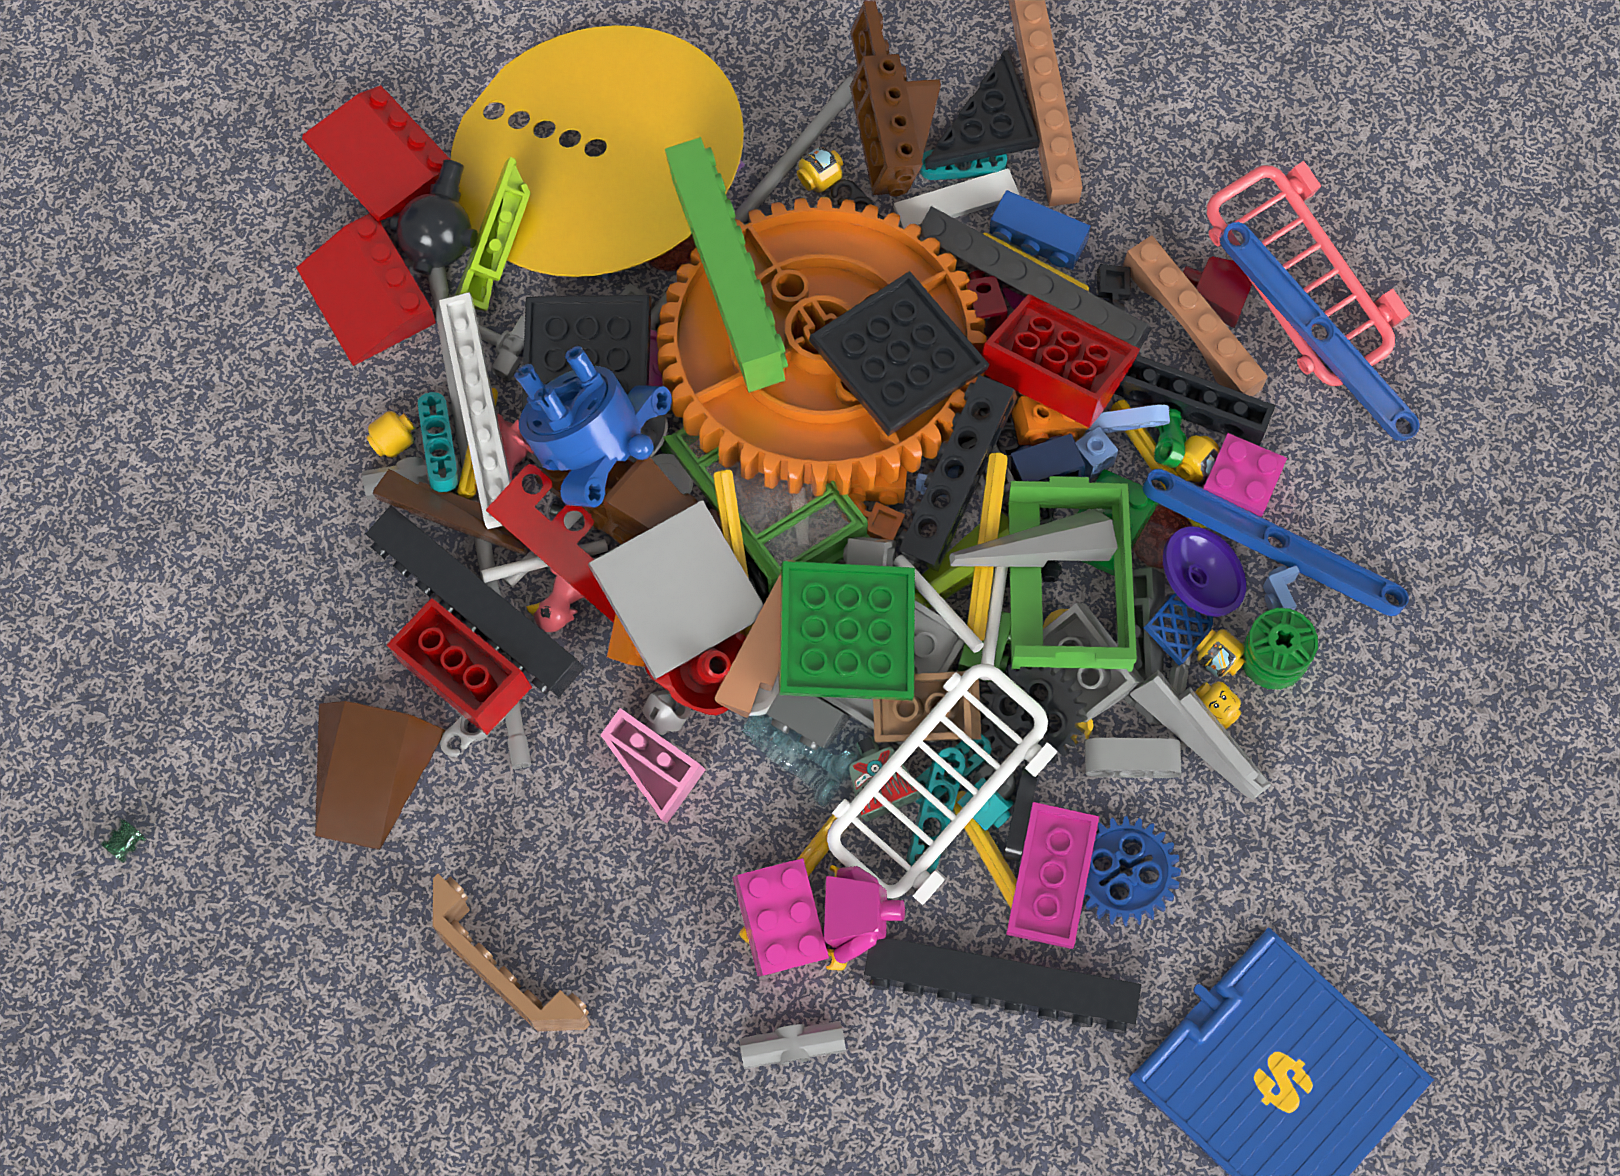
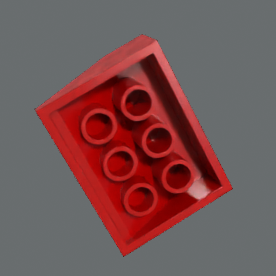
M381 85L355 95L302 136V140L378 222L393 216L394 213H400L404 206L413 198L429 193L431 184H435L436 179H438L443 160H451Z
M371 213L345 225L296 267L352 366L436 324L432 308L381 222H378Z
M1028 294L985 342L982 356L989 363V367L982 374L1090 428L1106 408L1139 354L1140 349Z

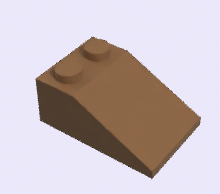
M966 671L957 672V673H958L960 676H962ZM955 672L914 674V699L912 701L873 699L875 742H904L948 692L943 686ZM978 678L967 691L980 701ZM962 696L945 716L972 740L981 739L980 710ZM940 721L923 741L962 739Z

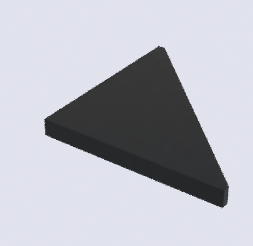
M1008 50L1003 51L999 61L990 69L980 83L978 90L963 106L952 126L948 127L937 142V146L931 155L927 156L925 159V170L1039 148L1040 140Z

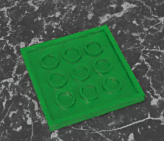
M783 561L781 564L779 695L912 701L914 699L915 568Z

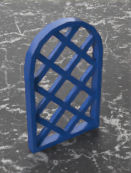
M1174 593L1169 596L1168 600L1143 628L1180 666L1210 632L1213 626V616L1206 615L1207 619H1201L1200 612L1195 610L1196 618L1189 617L1187 613V607L1189 606L1181 599L1180 601L1173 600L1177 596ZM1173 605L1181 606L1183 616L1175 614ZM1167 606H1169L1170 614L1163 613ZM1158 618L1159 626L1152 625V623ZM1163 618L1171 619L1172 628L1164 627ZM1176 620L1184 621L1185 630L1177 629ZM1189 622L1197 623L1198 632L1190 630ZM1202 624H1207V626H1206V628H1205V630H1204V632H1203V626H1202ZM1165 632L1173 633L1175 643L1167 642ZM1178 634L1186 635L1188 645L1180 644ZM1192 636L1199 637L1193 644ZM1181 649L1188 650L1182 657Z

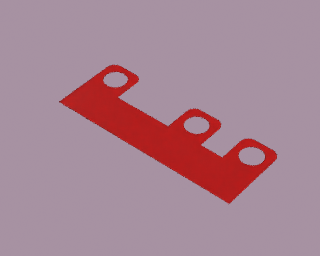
M526 465L488 506L486 511L614 623L616 613L588 566L589 562L594 559L577 545L594 525V520L591 518L592 515L582 506L566 504L556 517L550 521L535 506L552 488V481L535 465ZM528 474L538 475L543 482L541 491L536 494L525 492L522 487L523 478ZM578 511L583 515L585 524L581 530L570 531L566 528L564 517L568 512Z

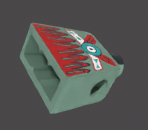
M867 737L857 742L856 746L862 759L849 765L855 797L895 753L892 746L880 750L874 737ZM903 763V764L901 765V767H902L907 773H909V771L907 770V768L905 767V765H904V763ZM897 772L878 791L897 809L923 797L918 790ZM873 797L859 814L867 822L890 811Z

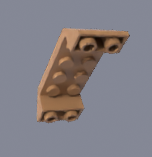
M437 874L433 878V928L440 939L537 1032L586 1030L590 1026L587 1018L589 1012L586 1009L587 1006L574 993L566 996L560 990L543 1007L542 1002L530 990L527 989L524 993L519 990L521 985L506 967L502 966L499 970L495 967L497 962L479 942L475 946L471 944L472 938L459 923L470 911L465 902L468 897L464 893V889L452 877L445 880Z

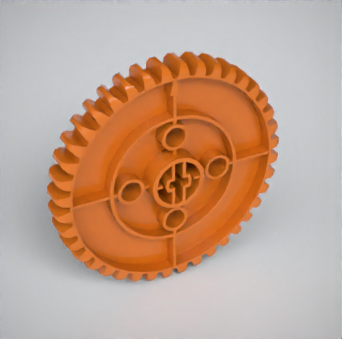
M821 197L818 200L817 208H810L807 200L804 198L795 199L794 210L788 211L781 202L772 203L771 215L766 217L761 210L753 209L748 211V224L746 225L740 220L735 219L737 226L740 225L746 243L744 244L747 253L750 252L756 278L760 279L766 305L767 307L770 306L776 332L782 338L785 348L784 354L788 363V367L783 368L785 381L752 392H748L698 250L695 247L690 253L691 264H682L676 272L677 282L670 284L666 291L667 303L662 305L659 313L660 327L657 330V348L659 351L657 358L658 369L662 374V386L666 387L672 396L671 409L676 417L683 418L684 430L689 436L699 435L700 448L705 453H709L719 447V464L728 468L740 462V477L749 480L754 478L758 472L763 473L764 487L770 489L776 487L780 479L788 481V492L796 495L801 491L803 484H811L814 496H823L826 492V485L831 483V481H835L840 496L849 495L851 481L855 480L859 481L861 488L866 492L874 490L876 475L881 474L891 484L898 481L900 464L908 472L914 473L920 469L922 456L934 459L938 455L941 442L944 440L949 441L953 429L951 427H953L952 421L958 411L962 412L967 402L964 400V396L971 382L975 383L978 376L890 436H887L857 398L848 392L850 390L809 342L811 334L910 271L982 355L985 342L987 341L986 335H984L985 318H976V310H972V302L976 301L978 296L976 292L966 290V284L970 279L966 272L955 271L957 261L955 257L949 253L939 255L940 242L935 237L927 238L921 242V227L917 224H909L905 229L900 228V215L894 212L888 214L883 220L878 218V206L869 204L861 213L855 211L854 200L845 199L840 209L832 208V202L828 197Z

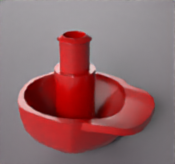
M738 632L654 680L644 663L645 671L652 680L669 691L670 696L676 702L707 715H720L729 709L717 703L715 696L726 675L729 673L746 637Z

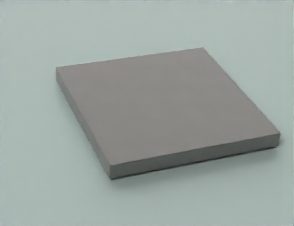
M703 500L588 564L654 680L754 624L763 607L761 599Z

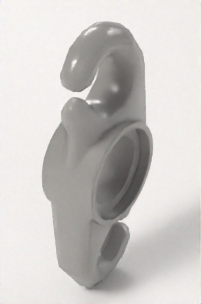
M461 714L460 718L443 733L440 741L441 750L445 755L457 757L460 754V750L452 749L448 744L452 737L458 736L461 739L460 748L464 750L473 741H481L488 735L481 730L469 733L467 730L469 720Z

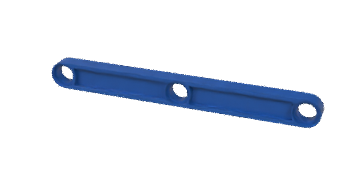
M1233 222L1229 224L1220 235V244L1226 253L1388 435L1398 441H1407L1415 436L1419 431L1420 424L1411 409L1255 234L1243 223ZM1236 230L1240 232L1243 236V243L1237 246L1230 243L1228 240L1229 231ZM1314 324H1320L1325 327L1327 332L1325 339L1319 340L1313 336L1311 329ZM1398 418L1406 419L1410 423L1411 429L1409 434H1401L1397 430L1396 421Z
M1154 469L1148 474L1143 483V492L1149 499L1289 568L1297 566L1300 571L1299 573L1385 615L1396 616L1400 614L1409 602L1408 593L1400 585L1168 471ZM1157 480L1162 482L1166 490L1156 489L1151 481ZM1268 537L1278 539L1282 543V548L1271 545ZM1385 594L1396 597L1399 605L1389 603L1385 598Z

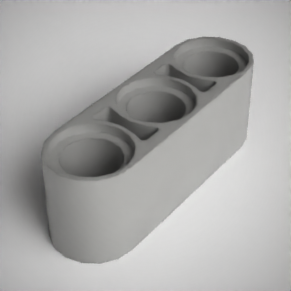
M1090 738L1085 741V774L1090 777L1109 778L1179 777L1182 775L1181 743L1179 740L1168 738Z

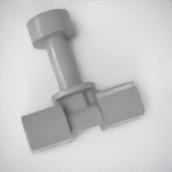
M521 315L512 332L506 330L502 335L480 325L481 319L477 317L481 339L495 345V352L499 354L491 367L493 374L510 381L520 364L518 356L524 347L525 316Z

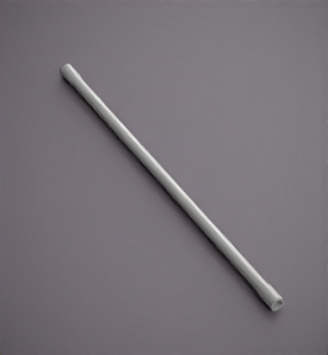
M852 77L845 79L833 93L824 108L735 211V219L740 220L743 224L748 221V211L759 208L838 113L851 102L850 84L853 80ZM666 293L651 310V330H655L660 324L659 313L662 305L667 303ZM528 452L525 458L528 460L529 458L537 464V467L540 468L542 464L536 455Z
M445 267L432 268L431 275L427 276L430 293L433 296L463 468L468 440L439 300L449 298V287ZM477 489L476 494L470 500L480 503ZM474 537L479 570L495 567L492 544ZM498 580L486 582L489 587L500 595ZM504 651L501 653L508 660L511 659ZM518 702L505 718L512 769L526 768L532 765Z

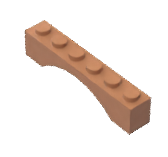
M1153 235L1128 250L1123 267H1130V277L1137 286L1161 303L1183 326L1202 353L1216 382L1219 385L1249 396H1254L1261 391L1268 376Z

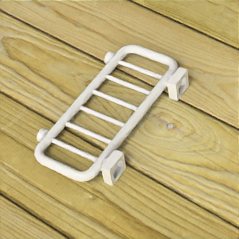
M981 663L974 665L962 676L955 672L943 686L948 691L853 801L850 803L847 799H844L832 813L837 819L828 830L827 843L829 850L846 867L859 866L875 876L879 884L887 890V898L900 897L914 886L917 891L913 897L922 905L925 904L947 879L937 869L932 874L927 872L926 870L1024 759L1029 762L1025 769L1036 777L1058 752L1048 743L1044 747L1038 744L1046 733L1048 725L1046 712L1041 705L1000 669L991 664ZM987 677L1031 714L1034 718V727L1024 739L967 691L978 678ZM962 696L1019 744L1001 765L945 716ZM940 721L996 769L979 790L923 742ZM918 746L974 795L957 815L951 812L901 767ZM895 772L901 775L951 820L934 841L878 792ZM873 797L929 845L912 866L856 817ZM851 822L907 871L896 884L887 885L841 844V834Z

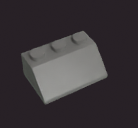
M1075 603L1043 629V646L1118 647L1086 603ZM1134 666L1132 672H1127V669L1054 668L1053 673L1056 674L1060 670L1065 669L1066 672L1063 677L1065 681L1073 678L1076 679L1071 689L1073 691H1083L1076 699L1077 702L1087 703L1086 707L1079 710V714L1088 717L1084 721L1085 723L1121 701L1144 681Z

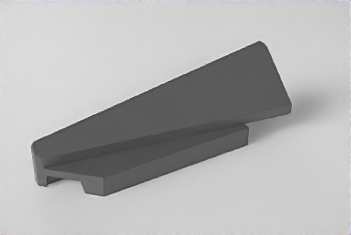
M1154 568L1132 570L1137 656L1134 668L1144 680L1157 670L1163 674L1164 650L1143 628L1165 603V574ZM1158 618L1152 623V625L1159 626ZM1130 694L1123 698L1142 714L1148 723L1156 726L1162 725L1158 719L1132 698Z

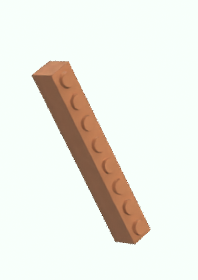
M1008 0L1030 113L1040 140L1038 153L1049 207L1079 203L1083 186L1045 0Z

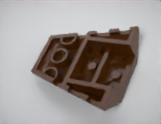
M349 701L320 703L315 836L381 850L446 730L402 712Z

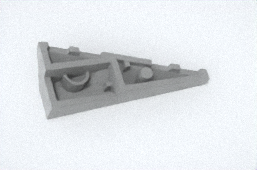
M1090 509L950 554L949 559L951 566L1044 567L1048 560L1109 561L1118 549L1112 519L1096 509Z

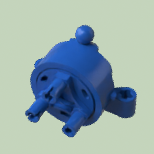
M576 346L565 354V358L573 370L555 378L548 384H543L531 364L523 365L518 369L519 372L515 373L514 377L528 395V403L520 415L519 430L544 468L547 470H571L564 479L560 490L562 500L567 505L597 507L604 499L608 472L616 461H626L630 455L636 459L643 460L652 454L654 449L653 441L649 436L641 434L640 429L648 419L665 415L669 412L672 396L670 391L664 386L647 385L635 386L627 395L612 371L605 367L593 366L583 348Z

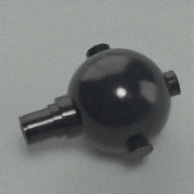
M443 160L438 179H436L435 184H431L429 193L419 195L410 200L400 214H393L390 221V229L396 232L402 251L414 262L413 270L421 274L431 275L432 268H441L453 264L462 257L468 247L474 248L477 243V230L471 229L468 214L459 203L461 196L459 183L464 165L453 160Z

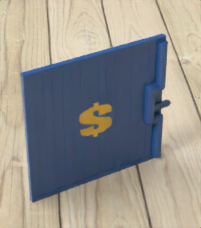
M1269 927L1210 991L1201 984H1197L1194 987L1193 991L1201 999L1200 1002L1128 1078L1138 1090L1229 1176H1350L1434 1081L1424 1069Z

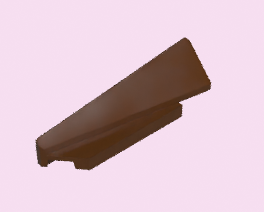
M388 469L373 490L372 494L379 501L404 509L412 515L526 556L527 550L525 545L504 526L487 529L484 523L481 503L451 492L434 491L429 484L423 482L416 484Z

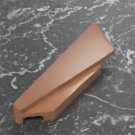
M781 573L715 696L717 703L748 718L758 689L762 688L771 691L779 671Z

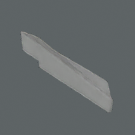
M1157 670L1131 691L1130 695L1240 792L1251 799H1255L1272 785L1191 687L1179 695L1163 674Z

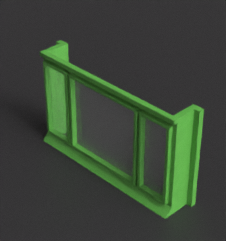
M684 427L672 435L663 436L664 442L660 450L663 454L675 456L717 512L719 510L713 474L721 470L732 471L743 545L767 577L769 594L781 573L783 561L793 560L796 562L835 564L844 558L843 553L848 543V538L869 537L867 534L868 520L848 495H839L835 481H831V483L826 485V492L823 496H814L811 484L803 483L802 489L797 495L790 494L787 489L788 481L782 479L773 489L764 487L763 473L758 472L754 478L749 480L740 477V462H737L732 467H723L719 464V447L709 453H705L700 448L699 435L689 436Z

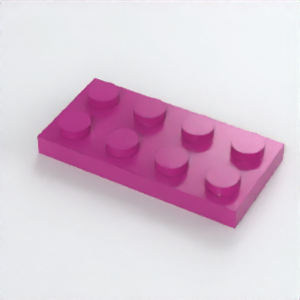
M1033 802L1006 935L1069 949L1074 948L1099 816Z

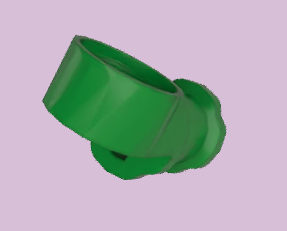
M1169 409L1170 423L1155 426L1159 429L1160 436L1154 450V459L1161 465L1175 468L1184 458L1186 435L1181 430V413L1178 410Z

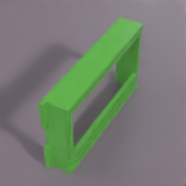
M1050 476L1049 482L1011 481L1008 498L1009 535L1039 526L1040 508L1111 509L1112 523L1118 546L1114 553L1118 647L1043 646L1041 567H1010L1012 669H1020V667L1127 669V672H1132L1137 656L1128 484L1089 483V477Z

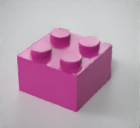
M1228 433L1203 489L1262 517L1287 458Z

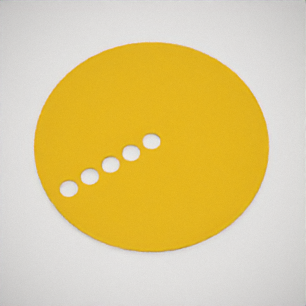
M619 25L592 27L566 33L538 44L506 64L463 115L451 150V160L464 165L459 183V192L461 193L459 203L468 214L471 229H475L479 233L504 164L510 157L515 158L518 172L523 182L527 184L531 194L507 261L538 273L569 277L596 276L635 267L669 251L691 235L672 181L665 149L701 137L705 149L709 147L712 149L716 161L715 167L722 176L726 194L740 164L744 137L743 117L737 95L721 68L699 48L681 38L650 28ZM494 102L503 104L505 110L501 117L494 120L484 117L483 112L487 105ZM520 111L528 113L530 120L525 127L514 129L509 126V118L514 113ZM542 121H551L555 124L554 133L547 138H538L534 135L535 126ZM576 130L581 134V139L577 145L569 148L560 145L559 138L564 132ZM595 139L603 140L607 144V148L602 155L590 157L585 153V147L590 141Z

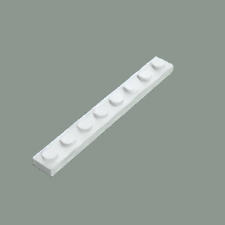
M469 292L442 299L439 302L484 523L487 529L503 525L492 517L486 509L509 485L511 479L473 298Z

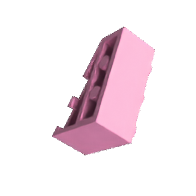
M619 708L601 733V737L634 780L657 815L667 824L706 769L621 708Z

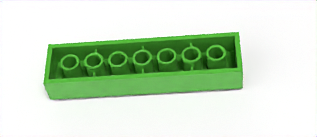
M699 137L666 148L665 153L674 187L748 392L785 381L783 368L788 367V363L784 354V344L780 334L776 332L770 306L767 307L760 279L756 278L755 266L750 252L747 253L744 245L746 243L741 227L736 224V216L731 200H727L726 188L721 174L717 172L715 167L716 161L711 147L705 149L703 141Z

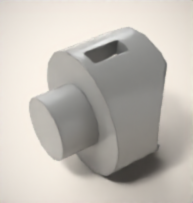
M662 690L649 694L643 705L642 712L648 719L647 727L656 734L664 735L667 731H679L687 720L691 708L681 704L674 712L673 709L676 704L680 703L672 699L669 691Z

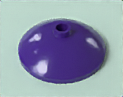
M1184 527L1169 537L1163 549V566L1167 580L1175 594L1186 605L1208 616H1225L1236 610L1245 598L1246 577L1242 564L1232 548L1215 533L1200 527Z

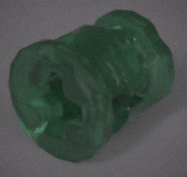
M121 818L119 820L121 824L119 829H113L110 833L111 838L108 841L103 840L101 845L124 863L127 860L126 855L128 852L131 851L133 853L136 850V843L138 841L145 842L147 838L128 821Z

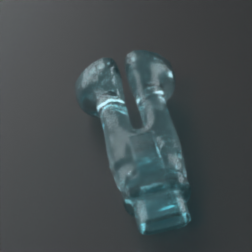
M752 715L742 729V733L752 739L751 744L758 747L774 763L806 783L813 790L814 801L821 807L828 805L835 796L830 791L833 789L837 793L840 789V783L811 768L798 755L802 754L808 757L842 783L850 775L849 765L858 760V755L849 750L836 755L820 746L815 751L799 741L802 735L790 729L789 733L786 734L771 725L774 718L770 716L765 717L764 715Z

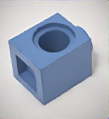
M1099 426L1075 442L1085 463V477H1089V481L1101 474L1103 469L1107 470L1114 465L1119 450Z

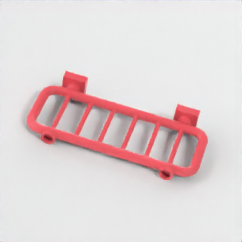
M1304 161L1296 165L1287 175L1271 165L1257 167L1215 193L1207 205V217L1213 226L1208 233L1211 241L1216 246H1220V235L1228 225L1221 217L1219 207L1262 178L1272 179L1281 192L1235 222L1245 223L1285 197L1299 218L1261 241L1263 245H1268L1303 222L1317 243L1282 266L1288 269L1321 248L1334 269L1304 287V291L1308 293L1334 275L1339 274L1352 294L1324 313L1330 316L1356 299L1370 320L1345 335V337L1350 340L1374 324L1382 336V344L1364 356V358L1371 366H1374L1392 352L1395 345V334L1392 328L1411 313L1394 289L1383 294L1375 302L1370 298L1304 203L1321 187V184ZM1232 230L1229 231L1228 240L1230 243L1236 246L1241 245L1232 233ZM1252 282L1302 356L1297 359L1301 371L1306 375L1314 372L1323 383L1329 386L1343 385L1335 374L1327 370L1320 360L1321 358Z

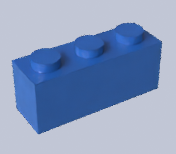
M1006 190L990 220L989 233L1006 243L1010 242L1021 247L1027 254L1040 255L1049 259L1057 267H1067L1073 270L1088 242L1091 226Z

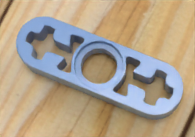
M1151 405L1103 412L1092 426L1086 430L1084 435H1087L1098 426L1104 433H1112L1169 424V406Z

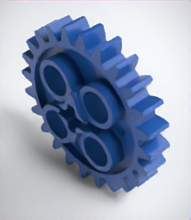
M1127 816L1124 817L1122 825H1117L1115 819L1111 818L1110 828L1107 829L1103 824L1098 823L1099 833L1095 836L1083 898H1089L1086 903L1087 911L1094 907L1098 908V919L1107 913L1110 914L1109 920L1112 925L1117 917H1122L1124 926L1128 925L1129 917H1134L1136 923L1141 925L1143 914L1154 920V908L1162 912L1166 910L1163 899L1173 902L1174 895L1168 889H1179V882L1172 879V877L1181 875V869L1172 866L1179 862V855H1169L1174 849V843L1163 844L1166 833L1163 831L1155 836L1153 834L1155 824L1152 823L1146 829H1143L1141 818H1138L1133 826L1129 824ZM1127 843H1136L1141 847V851L1136 855H1128L1123 851V847ZM1147 856L1153 858L1151 861L1139 864ZM1099 858H1106L1112 863V866L1106 871H1099L1093 864ZM1124 865L1127 869L1132 868L1131 876L1127 877L1125 873L1119 874L1120 866ZM1152 871L1158 876V880L1153 884H1146L1141 881L1140 875L1143 872ZM1113 878L1112 880H1110V881L1108 882L1107 885H1105V886H1100V885H1099V883H1100L1101 881H1105V880H1108V879ZM1116 887H1123L1128 891L1129 895L1123 900H1116L1110 895V892Z

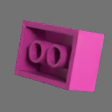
M803 858L732 877L757 976H764L829 958Z

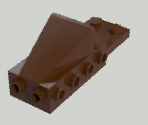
M876 0L863 2L850 31L858 68L850 84V90L872 195L889 194V196L897 197L909 191L923 165L922 158L941 82L940 79L906 81V68L904 65L901 66L899 54H889L888 40L883 37V15L881 12H878Z
M649 456L647 459H637L634 463L628 459L626 461H616L608 472L605 496L602 503L597 507L583 508L592 515L594 528L609 534L622 545L697 504L698 501L689 493L682 494ZM543 467L541 471L552 481V488L549 491L562 499L561 485L571 470H547ZM536 475L537 483L543 486L542 479ZM710 509V514L722 532L719 512Z

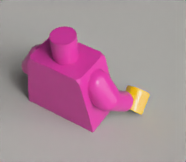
M831 865L829 870L835 872V876H826L824 941L833 948L837 947L835 950L827 949L828 956H832L831 964L826 966L828 970L841 971L845 969L848 961L875 946L877 940L886 937V921H903L905 917L904 901L887 900V890L879 884L875 876L859 866L839 868Z

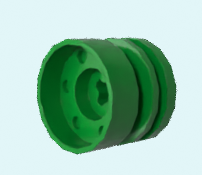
M1274 608L1261 614L1254 621L1243 642L1245 652L1241 658L1246 661L1242 665L1245 674L1255 684L1266 689L1281 690L1293 686L1303 677L1318 650V635L1313 624L1302 613L1290 608ZM1276 642L1280 644L1285 642L1287 644V647L1284 644L1278 646Z

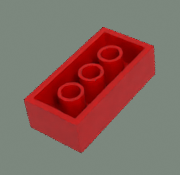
M433 598L386 645L403 666L486 735L532 688L518 667Z

